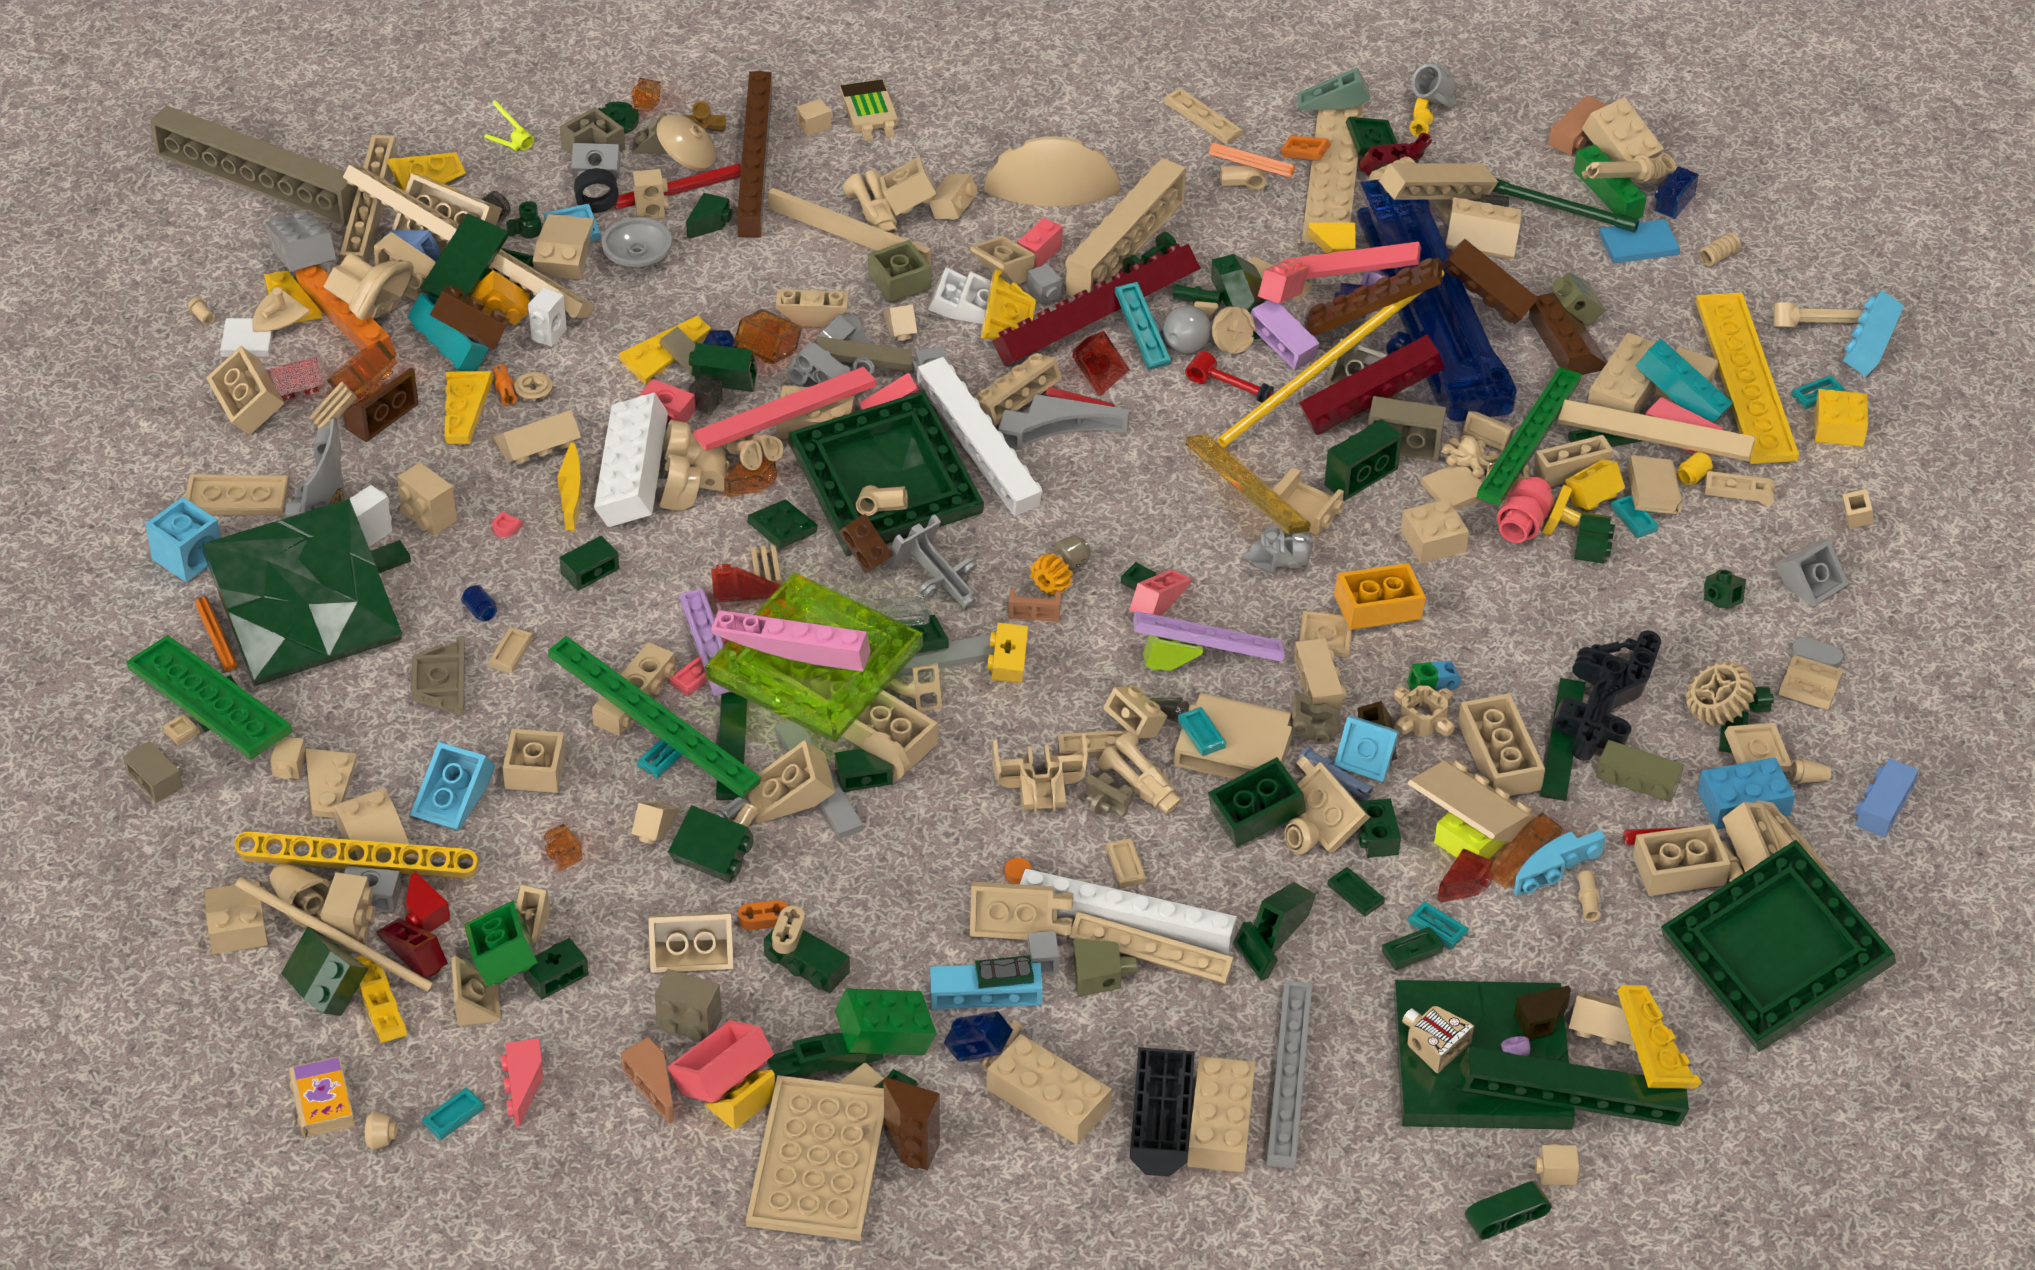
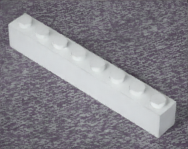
M944 357L918 366L916 383L922 391H925L929 401L1014 517L1039 507L1043 494L1040 484L1033 480L1026 465H1022L1017 458L1015 450L1008 446L1003 434L994 427L990 416L985 414L980 408L978 400L969 393L965 382L958 378L954 367L951 364L949 365Z
M1025 869L1020 885L1053 886L1054 894L1062 892L1073 893L1072 910L1057 909V918L1069 917L1073 918L1072 921H1074L1077 912H1081L1227 956L1230 954L1235 938L1237 916L1030 869Z

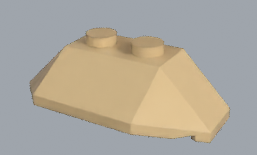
M1756 800L1755 803L1762 804L1781 849L1797 840L1826 875L1832 879L1834 875L1793 824L1782 815L1778 807L1773 802Z

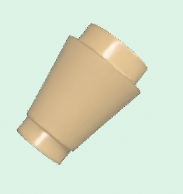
M1804 758L1791 762L1790 778L1793 781H1797L1798 784L1829 781L1831 778L1830 766Z

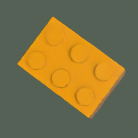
M1409 563L1337 574L1334 597L1350 630L1422 619L1426 597Z

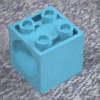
M184 497L145 523L152 560L186 583L208 567L202 551V544L221 538L218 520Z

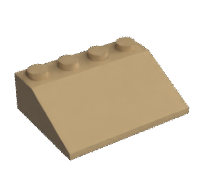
M411 173L405 190L406 193L458 224H461L468 213L496 226L502 210L498 206L424 175ZM397 213L392 230H428V228L418 226L416 221L405 218L403 213ZM432 234L441 252H443L449 241L440 239L438 234Z
M1458 760L1454 762L1442 761L1410 779L1408 785L1492 840L1522 844L1538 818L1531 813L1532 808L1522 801L1514 802L1510 799V793L1500 787L1492 788L1488 785L1490 781L1478 773L1475 776L1467 771L1469 767Z

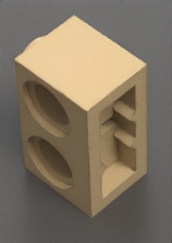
M661 169L633 171L637 218H665V210L669 209L668 196H664V192H668L667 179L662 178Z

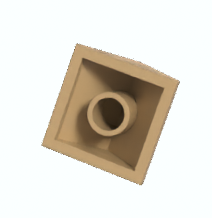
M454 956L451 960L458 1026L500 1021L498 984L487 987L475 965Z

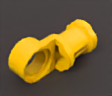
M1418 97L1413 112L1414 121L1409 126V131L1413 136H1419L1421 133L1428 134L1429 125L1434 119L1433 114L1428 110L1429 100Z

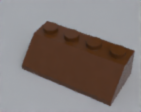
M1463 239L1449 252L1442 264L1451 277L1458 278L1464 283L1468 291L1479 295L1488 307L1495 308L1501 313V317L1505 321L1514 325L1523 319L1538 299V297L1466 239Z
M1548 293L1536 296L1538 299L1529 309L1528 318L1558 366L1582 375L1602 371L1608 361L1583 322L1563 307L1556 294Z

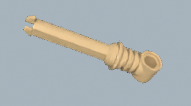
M1666 153L1660 154L1657 158L1638 155L1631 161L1592 162L1586 167V171L1582 172V176L1584 179L1587 177H1631L1637 183H1646L1650 180L1654 184H1661L1677 170V165L1673 158Z

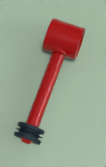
M1206 351L1198 352L1185 369L1187 378L1192 382L1201 385L1212 377L1257 395V401L1261 403L1272 396L1274 392L1273 386L1263 383L1260 387L1216 369L1217 361L1215 357Z

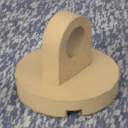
M1229 306L1222 309L1215 317L1211 326V335L1215 344L1226 353H1241L1247 350L1253 342L1254 337L1252 336L1253 331H1255V323L1252 315L1244 308Z

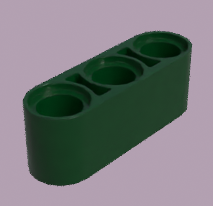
M1530 1181L1472 1204L1465 1211V1217L1479 1239L1485 1240L1544 1217L1550 1212L1552 1204L1538 1183Z

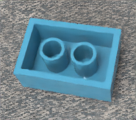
M1776 757L1702 770L1697 789L1716 829L1726 828L1722 818L1743 802L1755 803L1756 800L1773 802L1782 815L1785 817L1791 816L1795 794Z

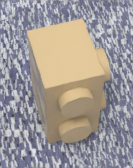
M971 173L947 174L937 187V194L929 201L934 218L955 220L961 217L978 193Z
M1134 685L1114 687L1103 707L1126 730L1132 731L1138 739L1157 737L1167 718V715L1160 710V706L1150 701L1143 695V691Z

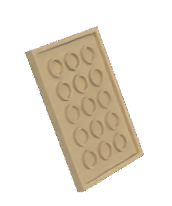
M777 1075L747 1212L746 1227L861 1241L884 1127V1088Z

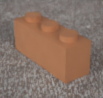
M1586 95L1551 128L1549 145L1571 156L1577 150H1581L1589 140V137L1582 129L1584 123L1592 112L1608 104Z

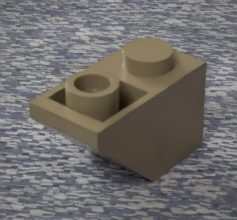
M663 113L658 118H654L649 126L635 134L633 138L634 153L668 154L657 136V124L667 115L666 113Z

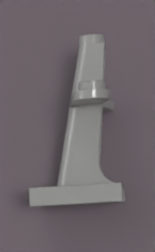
M936 515L931 516L926 528H923L920 523L913 526L907 539L904 540L900 534L897 535L890 549L893 556L887 559L886 562L890 567H894L913 556L934 577L919 587L918 592L921 595L930 597L939 587L943 586L963 609L968 608L976 601L973 597L974 592L959 576L963 572L967 575L974 571L977 567L976 559L970 556L954 568L946 562L932 546L933 539L941 523Z

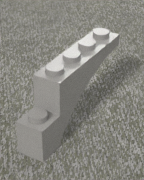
M1035 394L1029 413L1004 410L998 431L1003 434L1005 442L1010 448L1022 450L1023 446L1040 439L1076 431L1099 430L1127 433L1130 409Z

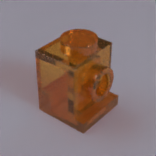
M639 78L638 84L632 90L634 108L651 111L660 102L661 81Z
M564 823L545 833L546 853L550 859H556L559 872L583 860L581 842Z

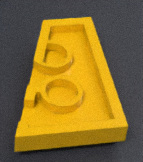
M457 152L386 159L398 187L403 191L406 190L411 173L427 176L443 184L466 173Z
M288 270L264 274L268 294L274 288L279 287L310 310L307 315L297 322L323 318L321 310Z

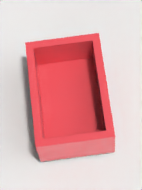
M729 1020L667 1068L681 1095L712 1103L723 1098L724 1093L731 1087L741 1084L752 1071L762 1068L774 1053L760 1026Z

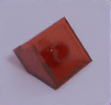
M1105 331L1087 337L1073 349V359L1099 396L1130 370Z

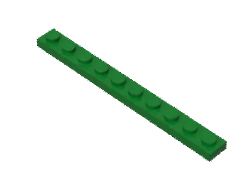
M1562 367L1558 368L1479 487L1476 498L1500 506L1560 414L1564 400H1569L1579 385L1582 374Z
M565 636L548 650L549 658L741 798H744L760 784L761 777L569 637Z

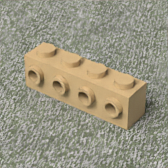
M1040 353L1033 354L1025 362L1013 367L1012 371L996 379L992 385L980 390L974 396L978 400L983 412L990 416L994 426L1001 422L1004 410H1019L1032 401L1035 394H1042L1048 387L1053 386L1062 379L1057 360Z

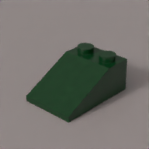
M307 926L281 974L305 1001L321 1013L341 1016L369 968L324 935Z

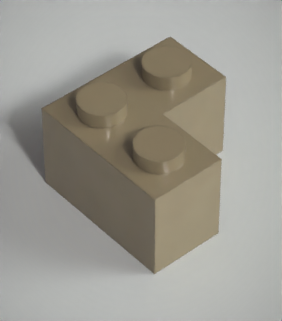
M596 107L560 126L561 147L571 155L573 143L619 144L620 152L625 150L624 128Z

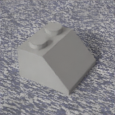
M1829 539L1810 542L1775 563L1784 585L1811 606H1815L1849 584Z

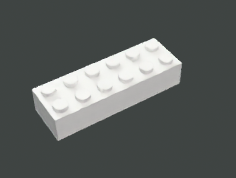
M655 392L624 402H618L611 406L594 509L607 527L652 515L668 411Z

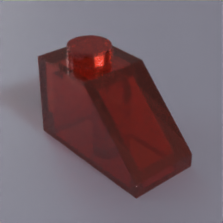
M1463 848L1440 883L1438 901L1443 903L1479 895L1483 887L1488 888L1493 880L1494 873L1491 872L1492 860Z

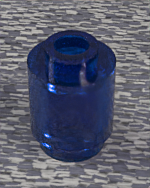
M1404 332L1394 333L1387 343V354L1389 355L1412 343L1410 336Z
M480 585L470 586L465 589L461 598L462 604L476 619L483 622L491 620L497 613V607L490 595Z

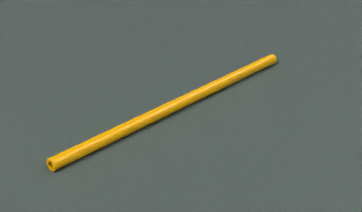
M1423 292L1384 307L1217 438L1218 443L1222 447L1229 445Z

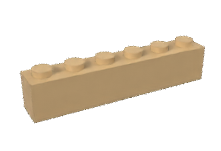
M1390 163L1379 180L1394 200L1453 199V197L1461 199H1486L1498 183L1483 163Z

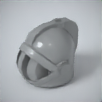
M1425 63L1415 71L1412 78V89L1417 97L1427 99L1431 104H1444L1451 109L1457 104L1454 95L1455 81L1451 76V72L1444 65Z

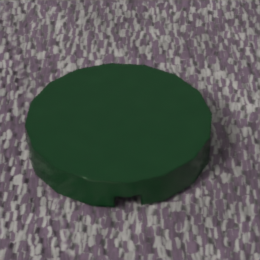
M620 101L609 102L602 109L601 107L598 108L622 126L624 134L633 131L639 124L638 110L632 108V105Z

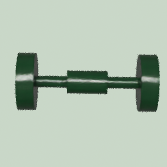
M1162 232L1156 236L1155 242L1157 247H1152L1142 254L1141 259L1132 254L1124 258L1122 265L1127 274L1130 273V267L1140 262H1149L1148 258L1158 254L1159 251L1168 254L1166 249L1177 244L1174 237L1168 232Z

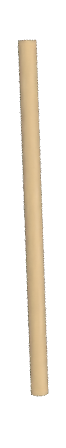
M239 877L235 887L426 992L431 990L434 983L248 880Z

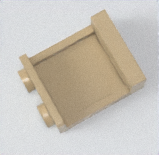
M1292 467L1268 495L1266 513L1318 536L1323 529L1329 528L1333 517L1342 512L1345 501H1343L1344 491L1338 489L1331 496L1300 482L1301 471Z

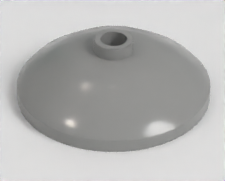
M628 218L611 225L602 237L604 254L611 261L625 267L639 268L653 265L662 260L672 247V236L667 227L658 221L648 218Z

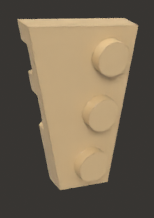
M305 748L312 815L336 818L334 805L345 801L358 760L357 754Z

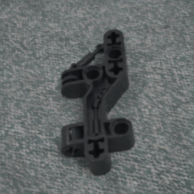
M1646 630L1640 633L1637 641L1628 638L1623 643L1617 641L1605 645L1594 644L1591 648L1583 647L1579 649L1572 671L1575 676L1593 684L1594 687L1587 703L1573 699L1561 700L1553 720V726L1556 730L1574 738L1571 752L1575 758L1582 761L1590 760L1597 746L1605 749L1608 740L1623 745L1626 744L1632 727L1628 721L1610 714V711L1642 695L1661 645V638L1657 633ZM1624 647L1632 650L1629 660L1610 654L1618 652Z

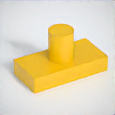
M1566 485L1562 486L1542 533L1552 535L1559 520L1576 527L1581 513L1566 507L1572 488Z

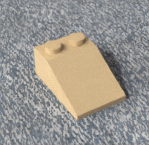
M548 214L536 242L533 256L534 269L549 277L582 280L594 219Z
M804 740L759 772L758 775L761 777V782L748 796L750 804L758 810V814L754 818L756 823L766 822L817 806L835 793L825 753Z
M385 788L334 805L337 826L344 839L410 844ZM362 850L352 852L355 861L363 858L364 852ZM382 852L377 860L385 863L391 859L392 855L388 852ZM414 854L408 855L404 862L408 865L416 863Z
M259 881L251 882L260 887ZM235 885L205 890L206 918L212 954L268 945L261 900L235 887Z

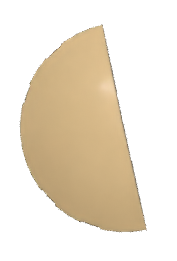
M1051 136L1027 140L1024 146L1015 150L1009 148L998 157V163L993 169L990 168L984 182V192L1021 204L1071 206L1098 201L1119 193L1120 181L1116 169H1112L1107 157L1098 149L1091 150L1084 147L1082 142L1076 139Z

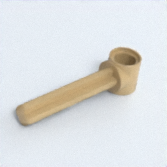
M1791 302L1774 303V327H1795L1798 322L1859 324L1857 319L1862 310L1799 308L1798 305Z

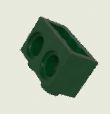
M1391 798L1359 801V805L1370 816L1360 827L1361 832L1359 833L1360 847L1365 848L1367 858L1399 855L1401 836Z

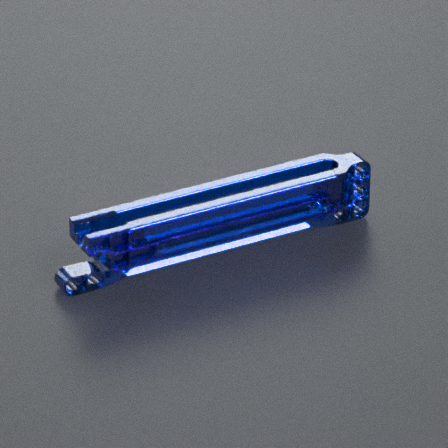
M1380 179L1360 182L1359 189L1367 207L1360 208L1357 211V219L1370 248L1419 242L1421 246L1419 264L1426 259L1431 258L1433 260L1438 257L1443 264L1449 251L1431 214L1429 199L1394 200L1389 193L1385 192L1384 187L1379 182ZM1418 265L1381 269L1380 272L1389 275L1390 278L1397 275L1404 268L1409 267L1411 269ZM1443 267L1444 276L1440 285L1425 290L1398 311L1410 342L1412 343L1428 335L1440 353L1445 368L1426 378L1438 406L1446 407L1447 417L1456 422L1466 421L1469 411L1478 412L1488 417L1511 414L1515 408L1517 389L1511 375L1492 349L1463 282L1458 278L1451 277Z

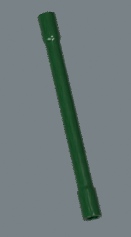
M1497 178L1498 183L1492 190V192L1514 196L1601 221L1631 232H1636L1639 226V219L1520 187Z

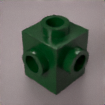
M1718 570L1716 573L1706 576L1704 600L1713 603L1718 608L1729 609L1744 602L1746 579L1733 575L1729 570Z

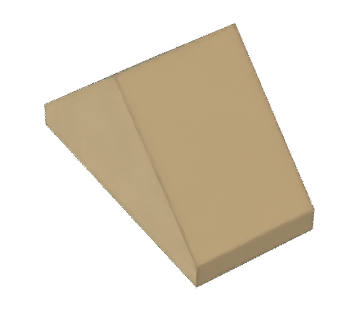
M521 884L516 906L528 926L532 943L537 944L550 916L548 890Z

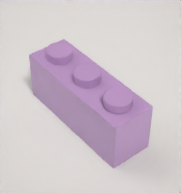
M1267 300L1252 309L1251 315L1255 323V332L1294 370L1316 358L1320 343L1283 305Z

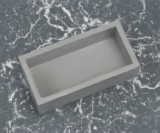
M298 210L293 212L292 216H275L270 219L271 221L265 222L271 250L290 271L336 259L330 232L310 211Z

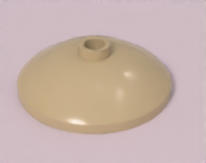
M675 114L666 115L658 122V139L665 151L675 161L695 171H705L714 164L716 160L714 143L708 133L698 123L688 117Z

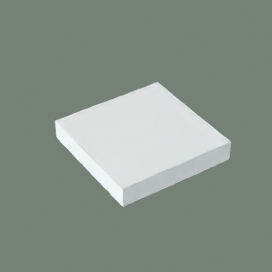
M226 318L220 349L221 357H229L240 346L256 357H269L273 331L253 332V318Z

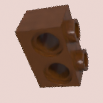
M863 514L838 531L865 573H868L893 556L866 514Z

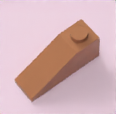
M647 1037L620 1053L622 1070L670 1124L674 1121L665 1061L667 1056L661 1045H655Z

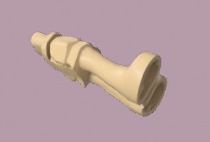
M868 170L864 175V180L860 173H856L848 178L843 184L845 195L848 198L858 197L863 209L862 213L872 226L895 235L898 232L896 228L897 221L895 213L882 191L880 177L883 174L879 171ZM867 190L873 193L875 200L871 201Z
M754 433L721 446L731 454H740L742 465L750 470H756L760 467L762 454L770 461H777L781 458L784 450L781 440L768 434L754 435Z
M1132 731L1121 735L1114 744L1120 753L1126 755L1143 772L1141 776L1122 759L1112 746L1106 748L1100 756L1097 766L1103 772L1108 773L1114 770L1131 785L1134 793L1140 795V799L1152 804L1156 809L1160 808L1166 815L1170 814L1182 802L1176 795V789L1171 786L1167 775L1163 774L1159 767L1150 763L1137 747L1139 739Z

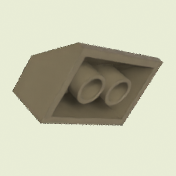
M1356 344L1331 364L1324 384L1331 386L1386 357L1387 354ZM1401 391L1389 397V399H1397Z

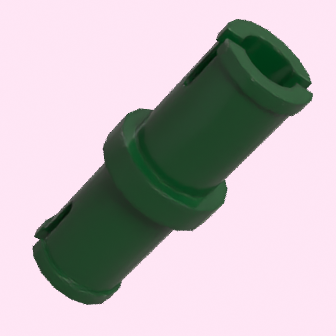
M1176 284L1173 290V299L1192 301L1193 304L1196 301L1217 303L1219 307L1222 301V292L1205 290L1201 286L1193 288Z

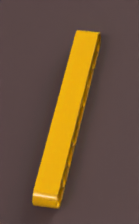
M243 832L236 837L234 842L239 857L248 862L289 863L298 866L345 869L347 865L400 871L401 874H412L416 871L419 875L452 878H471L475 876L479 869L476 854L472 850L463 848L259 832ZM251 841L255 843L252 851L244 852L241 850L245 842ZM276 843L282 845V850L279 853L271 854L268 852L271 845ZM305 845L310 848L307 855H296L298 847ZM328 848H335L337 850L333 858L323 857V852ZM355 850H362L364 852L363 858L357 861L352 860L350 855ZM388 852L392 856L388 862L382 863L377 860L379 854ZM410 854H415L419 857L418 861L413 865H408L404 862L405 858ZM437 856H442L446 859L445 864L441 867H435L431 864L432 860ZM462 859H471L473 865L468 869L460 868L458 865Z

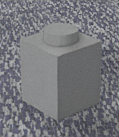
M1047 263L1027 271V288L1043 304L1062 296V279Z
M1055 931L1028 933V955H1030L1031 963H1041V974L1059 973V951Z

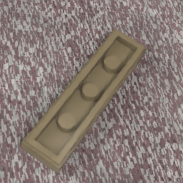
M817 337L816 344L823 350H828L831 353L830 355L839 362L854 364L856 359L864 357L871 360L874 367L911 372L912 350Z

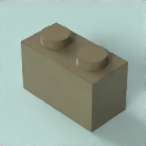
M150 741L123 756L126 773L156 803L183 788L181 780L183 772L179 765L175 762L172 763L164 750L155 747Z

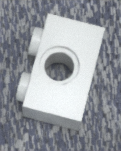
M542 288L528 304L531 339L552 347L567 330L564 295Z

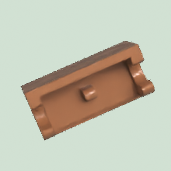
M1010 588L1009 619L1059 622L1061 591H1056L1055 599H1045L1038 597H1016V588Z

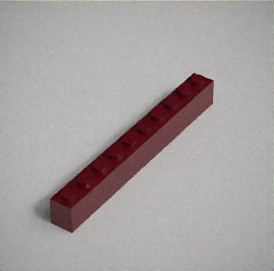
M1178 243L1166 249L1168 254L1162 256L1161 253H1158L1148 258L1150 263L1146 265L1140 262L1130 267L1131 272L1126 275L1124 271H1121L1111 276L1112 282L1107 284L1103 280L1092 286L1094 291L1088 293L1085 289L1074 295L1075 300L1069 302L1068 299H1065L1055 304L1057 309L1050 312L1049 308L1037 313L1038 318L1031 321L1030 317L1017 323L1019 328L1012 330L1010 326L998 332L1000 337L992 342L1004 366L1121 309L1114 292L1115 287L1138 282L1145 297L1201 269L1189 243L1182 247Z

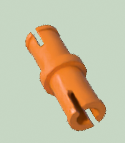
M499 364L501 371L498 370L497 365L492 370L496 380L495 388L500 393L502 403L510 406L509 398L512 405L517 400L514 392V381L509 376L506 365Z

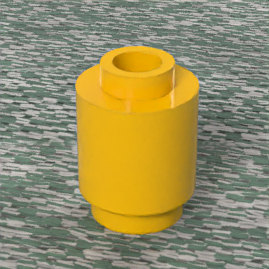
M1696 452L1679 466L1677 470L1678 479L1685 485L1696 484L1707 475V471L1713 470L1712 459L1703 452Z

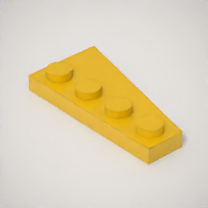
M491 371L446 372L445 440L447 444L471 443L494 379Z
M1621 985L1617 992L1648 1088L1697 1089L1702 1082L1698 1075H1693L1688 1067L1689 1059L1685 1053H1680L1674 1043L1676 1037L1673 1031L1668 1029L1662 1022L1663 1014L1647 986Z

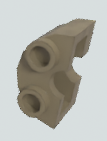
M1295 691L1291 698L1294 734L1304 739L1315 740L1317 744L1328 743L1330 738L1340 733L1339 709L1325 703L1312 705L1311 697Z

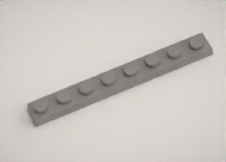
M1287 980L1284 982L1267 1166L1294 1169L1296 1167L1312 983Z

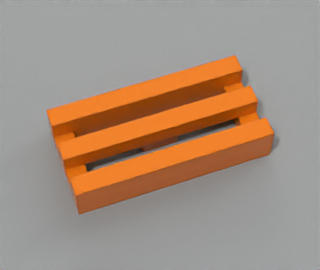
M1290 136L1280 152L1285 158L1321 160L1323 158L1322 154L1327 152L1326 148H1330L1331 144L1328 138Z

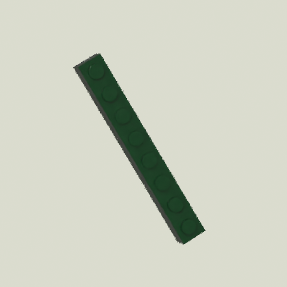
M1468 1047L1460 1063L1462 1091L1672 1126H1680L1689 1111L1687 1089L1648 1088L1644 1075L1475 1047Z

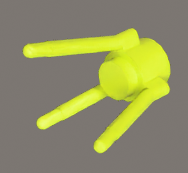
M494 100L493 105L516 129L513 130L510 136L512 142L485 134L484 137L508 146L514 151H517L519 148L523 151L529 149L534 143V136L521 127Z

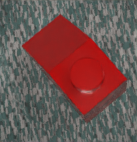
M416 871L412 873L405 903L407 912L405 919L406 922L430 933L450 920L449 904Z

